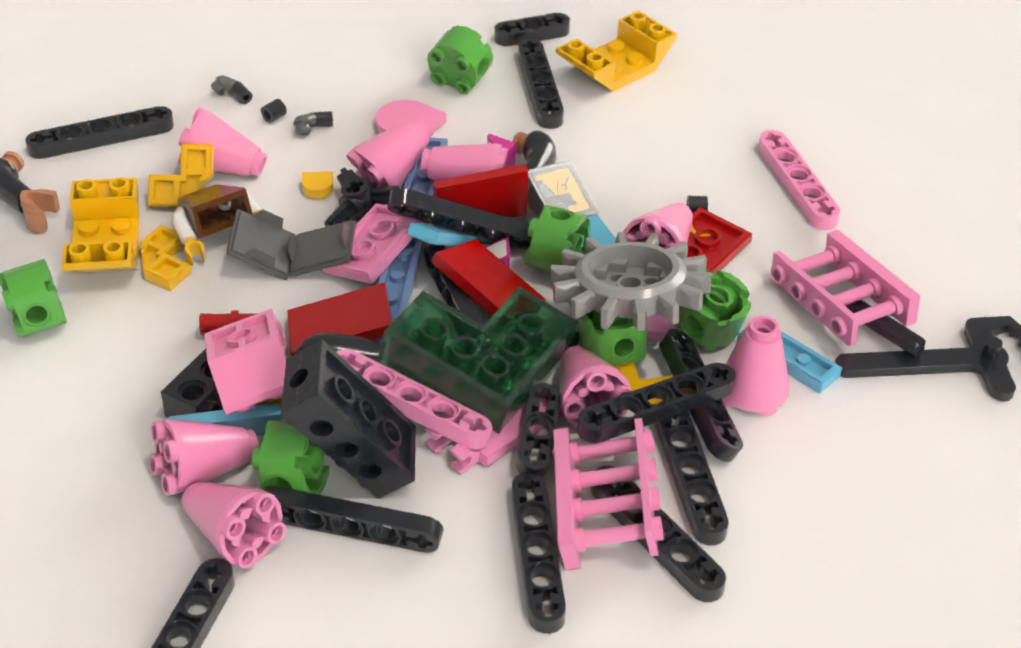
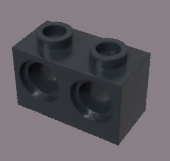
M206 349L161 391L166 418L176 415L223 410L207 361Z

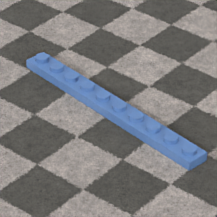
M430 137V142L426 148L432 150L433 147L448 146V139ZM422 153L408 174L404 188L433 196L434 180L428 178L427 174L420 173ZM413 238L384 270L378 284L385 282L388 290L394 333L403 332L425 241ZM386 336L374 339V341L380 342L381 346L382 340Z

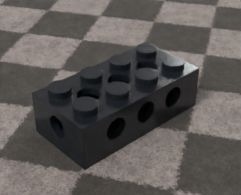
M320 340L286 359L281 415L288 424L296 427L314 446L324 451L333 459L337 466L345 469L363 488H367L378 499L415 481L416 425L324 340Z

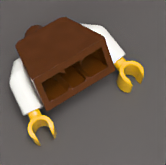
M217 184L177 199L179 207L173 214L172 223L181 243L185 244L186 262L193 266V255L201 256L203 262H205L204 244L196 240V238H202L232 227L237 209L251 215H255L262 210L246 188Z

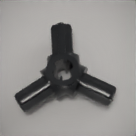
M342 168L340 170L341 173L337 175V180L341 185V197L338 200L340 206L327 218L324 225L327 227L342 223L343 221H350L352 218L361 220L376 203L388 204L390 190L404 187L398 185L377 188L374 183H368L367 179L357 177L352 169Z

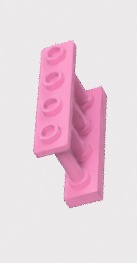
M838 229L827 233L824 252L795 262L791 261L781 251L773 253L770 270L773 281L849 347L856 344L858 326L884 316H893L905 327L917 323L920 295ZM826 264H830L836 269V271L813 279L805 273ZM847 280L857 286L833 296L825 290V288ZM867 297L877 303L875 306L856 313H852L845 307V305Z
M642 418L634 419L636 436L600 443L579 445L578 441L572 442L568 427L553 430L558 547L565 570L581 568L580 552L586 551V547L646 539L650 556H658L657 541L664 540L661 517H655L654 515L655 510H661L658 487H652L651 481H658L655 458L649 459L648 454L655 452L652 430L645 431ZM635 451L638 454V464L582 473L575 466V464H581L582 459ZM640 479L641 493L582 501L581 498H577V492H583L584 487ZM643 508L644 523L584 531L583 528H579L578 522L585 521L587 516Z

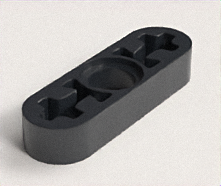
M551 13L499 22L494 27V41L501 46H514L524 39L543 41L565 37L570 32V17L563 13Z
M548 383L535 384L528 394L515 461L516 469L520 474L534 472L543 477L547 473L552 459L554 447L553 430L557 428L561 394L556 387ZM540 398L546 399L547 406L545 412H539ZM534 424L542 425L546 428L548 434L546 436H536L529 430V426ZM533 448L539 449L536 459L537 464L530 463L529 457Z

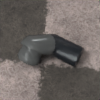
M224 75L217 76V80L211 84V88L218 95H224L226 90H229L242 104H247L252 100V93L240 81Z
M332 111L311 112L297 116L293 122L296 134L306 136L311 133V127L333 126Z

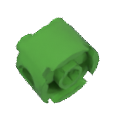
M453 26L450 30L446 31L428 53L427 62L432 72L430 74L431 80L438 86L446 84L455 87L461 94H468L492 65L493 54L491 47L488 43L484 46L480 41L482 36L478 32L465 26Z
M546 204L542 209L539 219L533 218L529 224L528 237H532V240L525 255V265L551 273V265H562L561 251L565 248L585 253V238L590 236L591 225L590 219H587L588 216Z
M45 259L0 273V285L3 290L2 296L8 311L12 312L14 317L13 323L19 338L67 323L56 286Z
M718 270L716 274L711 273V294H703L702 309L695 311L679 306V323L674 325L680 331L687 334L703 350L708 352L716 351L718 347H723L733 342L739 334L751 309V302L749 303L748 300L750 293L737 277L728 272Z
M594 310L578 318L579 346L590 350L610 365L627 364L632 361L639 363L645 360L648 347V317L645 330L637 331L633 318L618 317L615 318L608 329L601 328L600 313Z
M269 420L266 424L261 447H256L252 453V467L255 470H259L262 490L266 487L278 486L320 495L325 488L330 466L323 465L324 455H328L319 447L314 446L303 433L286 421Z

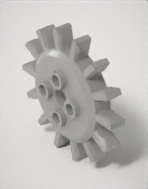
M617 232L615 243L605 246L592 237L585 238L586 254L565 248L561 251L562 265H551L550 268L553 301L555 304L570 302L571 318L575 320L593 310L599 312L601 328L608 329L615 318L618 317L633 318L637 331H643L646 327L647 317L660 314L674 325L679 323V306L700 311L703 304V294H711L712 272H706L707 258L705 255L687 258L688 243L684 241L668 249L659 246L658 234L651 233L646 242L642 243L628 242L625 232Z

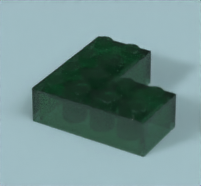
M518 287L490 320L482 326L423 290L384 331L377 360L398 373L484 415L492 423V430L499 434L526 402L530 389L535 384L543 381L569 348L579 321Z

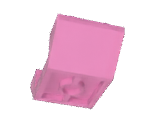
M272 308L204 334L207 361L226 415L232 412H245L253 408L256 403L269 398H282L287 359L283 346L287 344L284 331Z

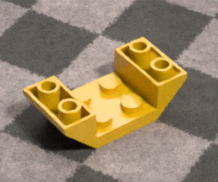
M638 10L618 19L617 39L595 49L579 39H575L557 47L556 53L614 92L653 73L677 39V34Z
M137 177L72 181L69 202L74 223L71 243L64 244L62 271L86 273L138 269L141 226Z

